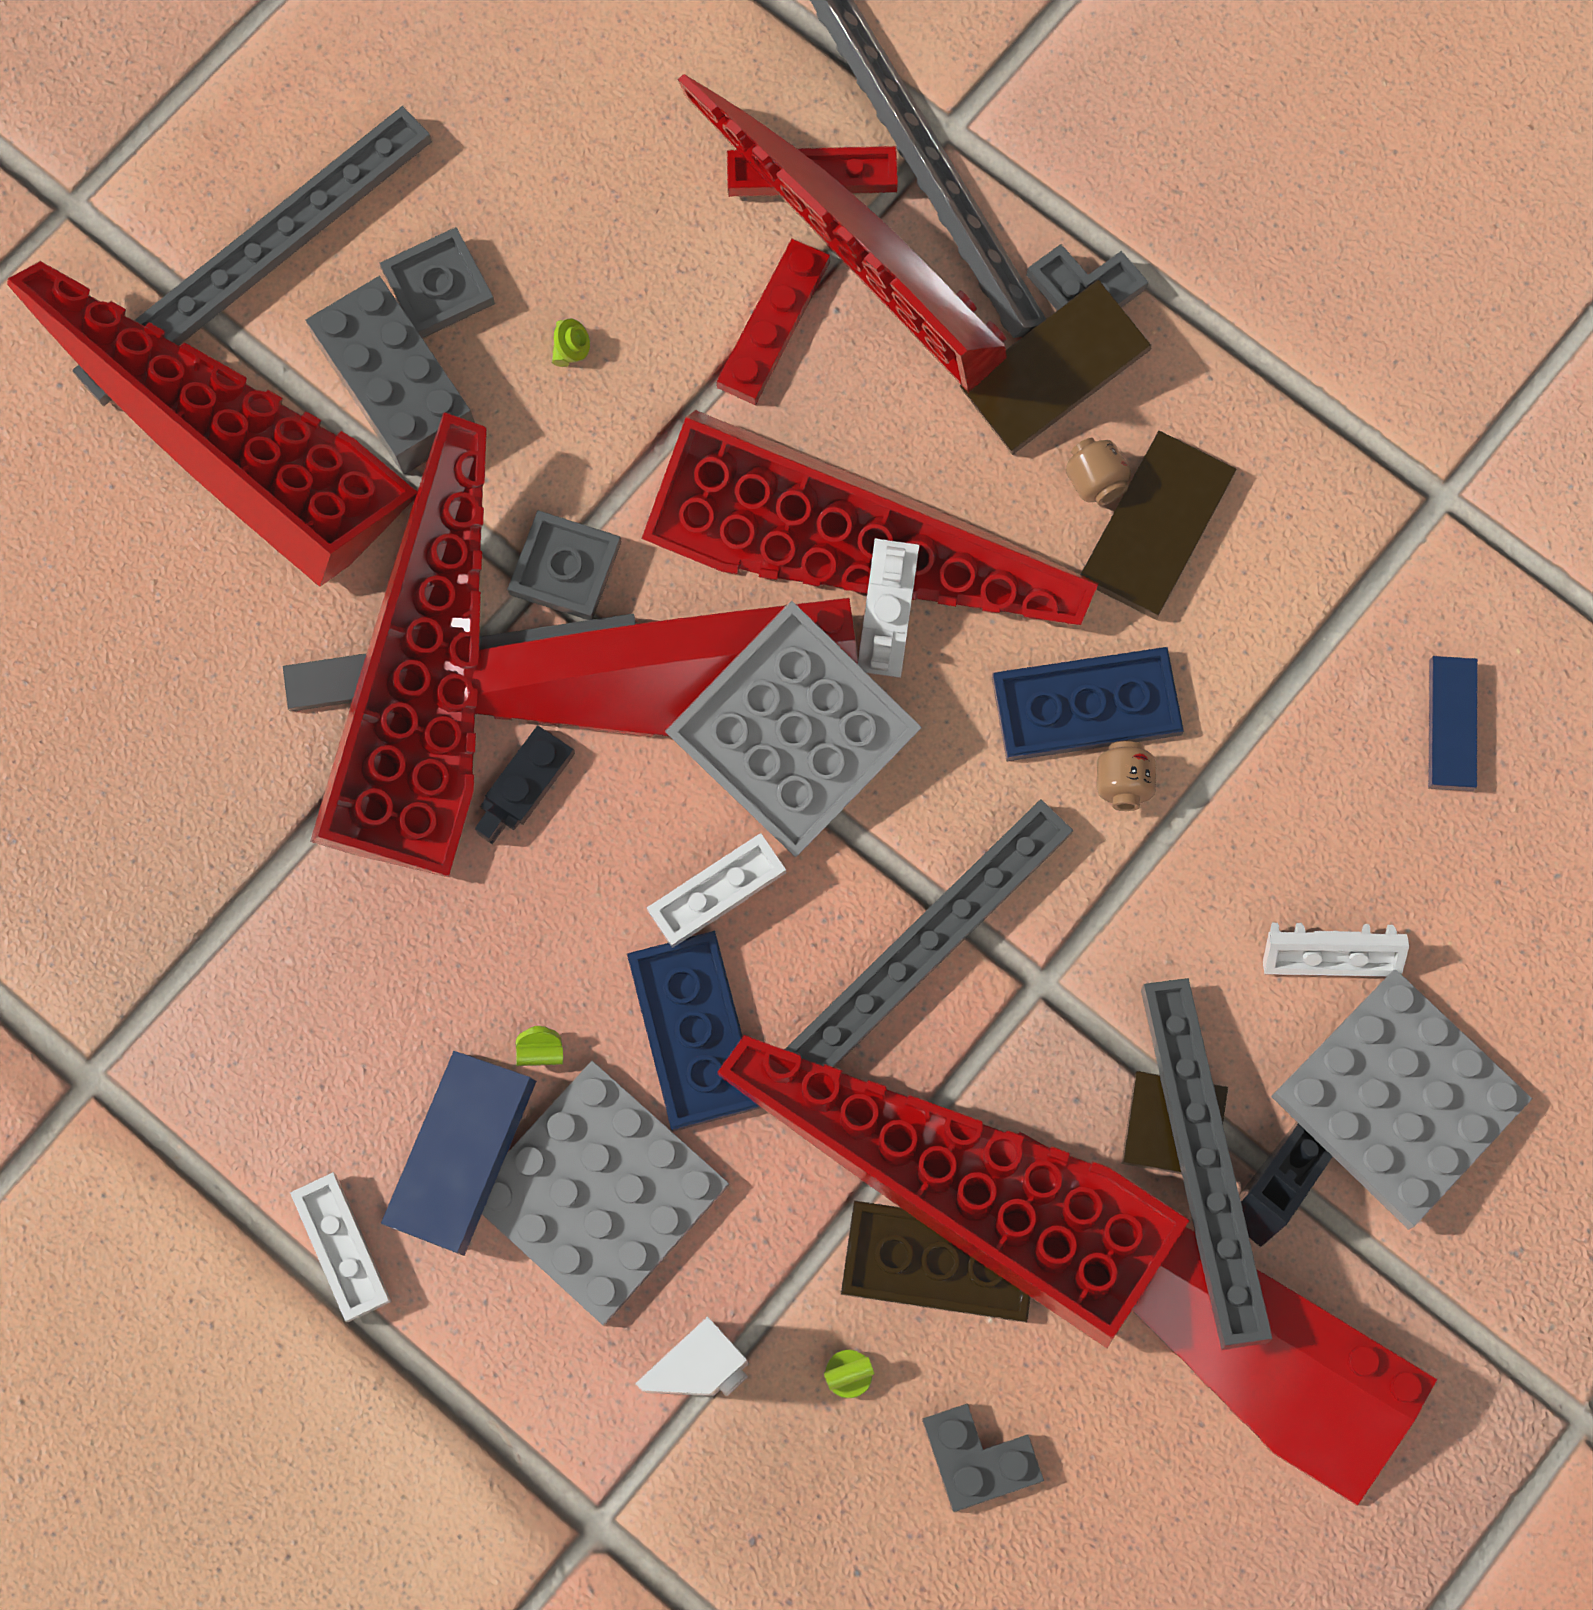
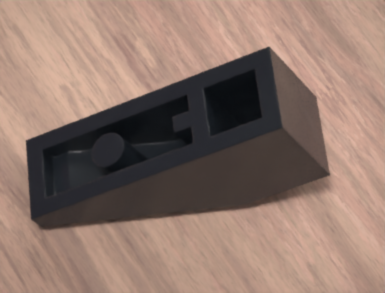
M1298 1122L1293 1125L1239 1195L1248 1236L1259 1247H1262L1288 1224L1333 1157Z

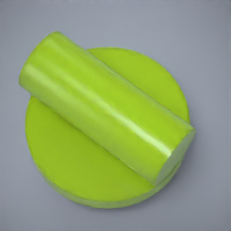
M572 318L557 321L554 330L552 364L558 367H566L570 362H578L585 359L590 350V339L585 327L578 320Z
M534 1026L523 1031L516 1038V1066L563 1065L562 1040L559 1033L544 1026Z
M843 1350L836 1353L827 1363L824 1372L829 1390L843 1398H855L862 1395L869 1388L872 1376L875 1375L869 1357H865L860 1352L854 1350Z

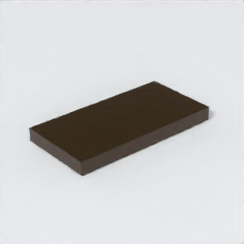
M1098 279L1006 349L1007 358L969 393L961 385L959 386L1013 455L1144 356L1152 347Z
M1158 431L1080 575L1097 582L1096 590L1157 620L1237 469Z
M854 1201L841 1295L1023 1323L1028 1322L1031 1297L953 1245L902 1208Z

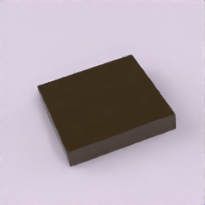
M1136 1071L1121 1164L1182 1174L1160 1075ZM1213 1084L1223 1124L1228 1087Z

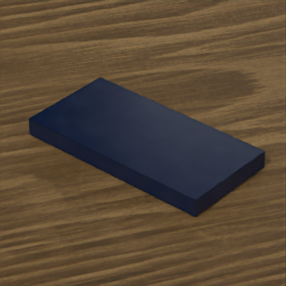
M1168 647L992 673V683L1006 762L1108 747L1115 742L1121 741L1141 742L1181 736L1184 732Z
M715 931L689 937L673 948L669 943L627 953L672 1132L760 1109L761 1107L717 1073L743 1035Z
M453 1051L381 1224L465 1256L537 1081L529 1076Z

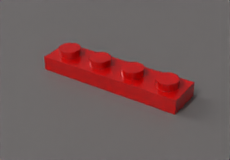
M896 146L797 148L852 194L897 193ZM727 150L728 197L779 195L737 150Z
M793 238L790 240L716 381L718 389L756 406L830 264L829 254Z

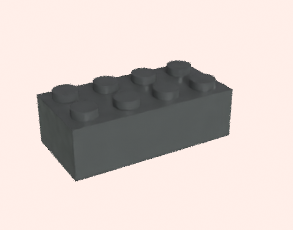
M380 275L305 320L315 343L403 475L428 461L444 412L474 422L470 408Z

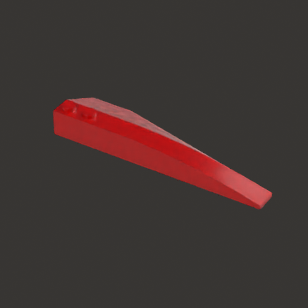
M685 74L678 78L684 96L968 393L1007 358L1006 348L1003 344L1007 339L1001 330L991 321L984 324L974 314L977 307L972 300L961 290L955 294L884 221L855 195L789 142L728 100Z
M39 261L8 278L7 285L37 320L96 384L151 439L214 497L319 587L349 567L416 498L417 491L353 437L342 431L337 435L320 426L321 419L307 411L300 415L281 404L283 398L270 390L265 392L254 389L246 384L247 377L184 342L181 346H178L164 338L165 331L150 322L143 326L125 316V308L113 301L108 303L95 299L89 295L90 288L44 262Z
M697 410L685 417L641 538L721 572L738 574L739 569L759 574V578L786 579L803 582L806 585L833 586L860 593H868L875 539L919 544L912 600H927L954 607L956 605L980 608L982 611L1000 613L1001 611L1021 614L1028 618L1075 625L1082 624L1098 586V583L950 515Z
M445 412L442 415L390 576L310 842L352 855L449 877L474 792L473 754L475 753L476 746L474 725L477 689H473L471 682L475 666L478 665L481 603L479 583L480 571L482 570L481 527L483 526L484 519L482 498L483 484L485 483L487 427ZM419 696L428 704L414 706L413 700Z
M850 598L796 604L858 665ZM786 605L627 625L479 650L478 665L475 666L471 682L473 689H477L475 714L494 716V719L511 721L512 718L538 721V724L557 726V724L579 726L580 729L649 737L654 735L669 736L665 730ZM419 696L412 700L414 706L428 704Z
M745 1035L717 1072L720 1077L880 1194L1107 1349L1190 1221L1107 1166L1096 1162H1086L1052 1146L1048 1148L1024 1139L1022 1135L1008 1130L1004 1132L984 1125L982 1121L911 1095L908 1097L888 1090L884 1085L870 1080L866 1082L842 1073V1070L826 1064L821 1066L802 1059L798 1054Z
M1019 1131L1018 1134L1024 1136V1139L1045 1146ZM1185 1227L1132 1311L1175 1355H1178L1195 1372V1375L1229 1407V1410L1243 1424H1246L1261 1439V1442L1274 1455L1358 1506L1415 1422L1438 1379L1258 1269L1256 1270L1272 1340L1267 1344L1221 1350L1196 1235L1194 1231Z

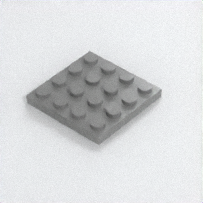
M790 601L665 732L793 856L797 857L922 727L793 601Z
M1393 970L1271 1096L1408 1230L1415 1227L1532 1100L1516 1082L1397 970Z
M591 1061L506 1154L482 1215L596 1320L605 1326L727 1189L729 1183L596 1063Z

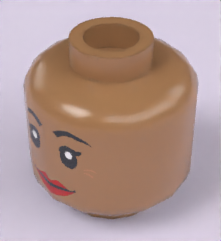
M1087 438L1073 447L1071 450L1073 456L1067 463L1066 474L1079 496L1085 502H1097L1099 506L1106 505L1127 491L1129 487L1127 482L1130 479L1131 469L1117 446L1111 440L1095 441L1094 438Z
M1121 741L1111 744L1109 750L1104 751L1097 760L1098 795L1103 800L1113 803L1112 807L1115 810L1134 811L1139 809L1140 803L1149 801L1156 792L1155 757L1145 750L1144 745L1141 743Z

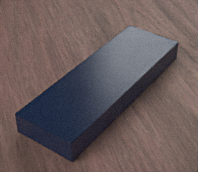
M1432 656L1429 660L1428 789L1474 791L1477 788L1478 659Z

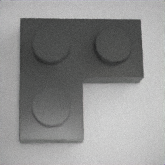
M1062 244L1058 245L1027 269V277L1056 310H1059L1098 279L1121 308L1144 292L1149 283L1122 251L1088 275Z
M968 1404L922 1419L952 1512L1044 1481L1028 1434L983 1449Z

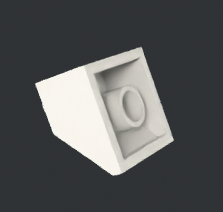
M706 1317L635 1384L641 1391L646 1393L715 1396L721 1390L728 1396L748 1377L743 1369L749 1363L711 1319Z

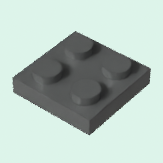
M457 227L379 263L399 305L422 339L495 304L494 297Z
M537 510L508 587L509 595L586 620H593L622 543L621 537Z

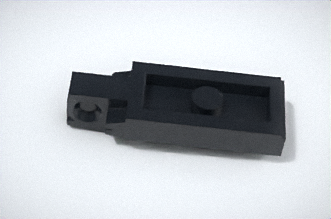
M537 725L485 795V799L480 807L486 813L475 827L478 835L493 845L506 826L515 830L520 823L524 825L575 754L574 749Z

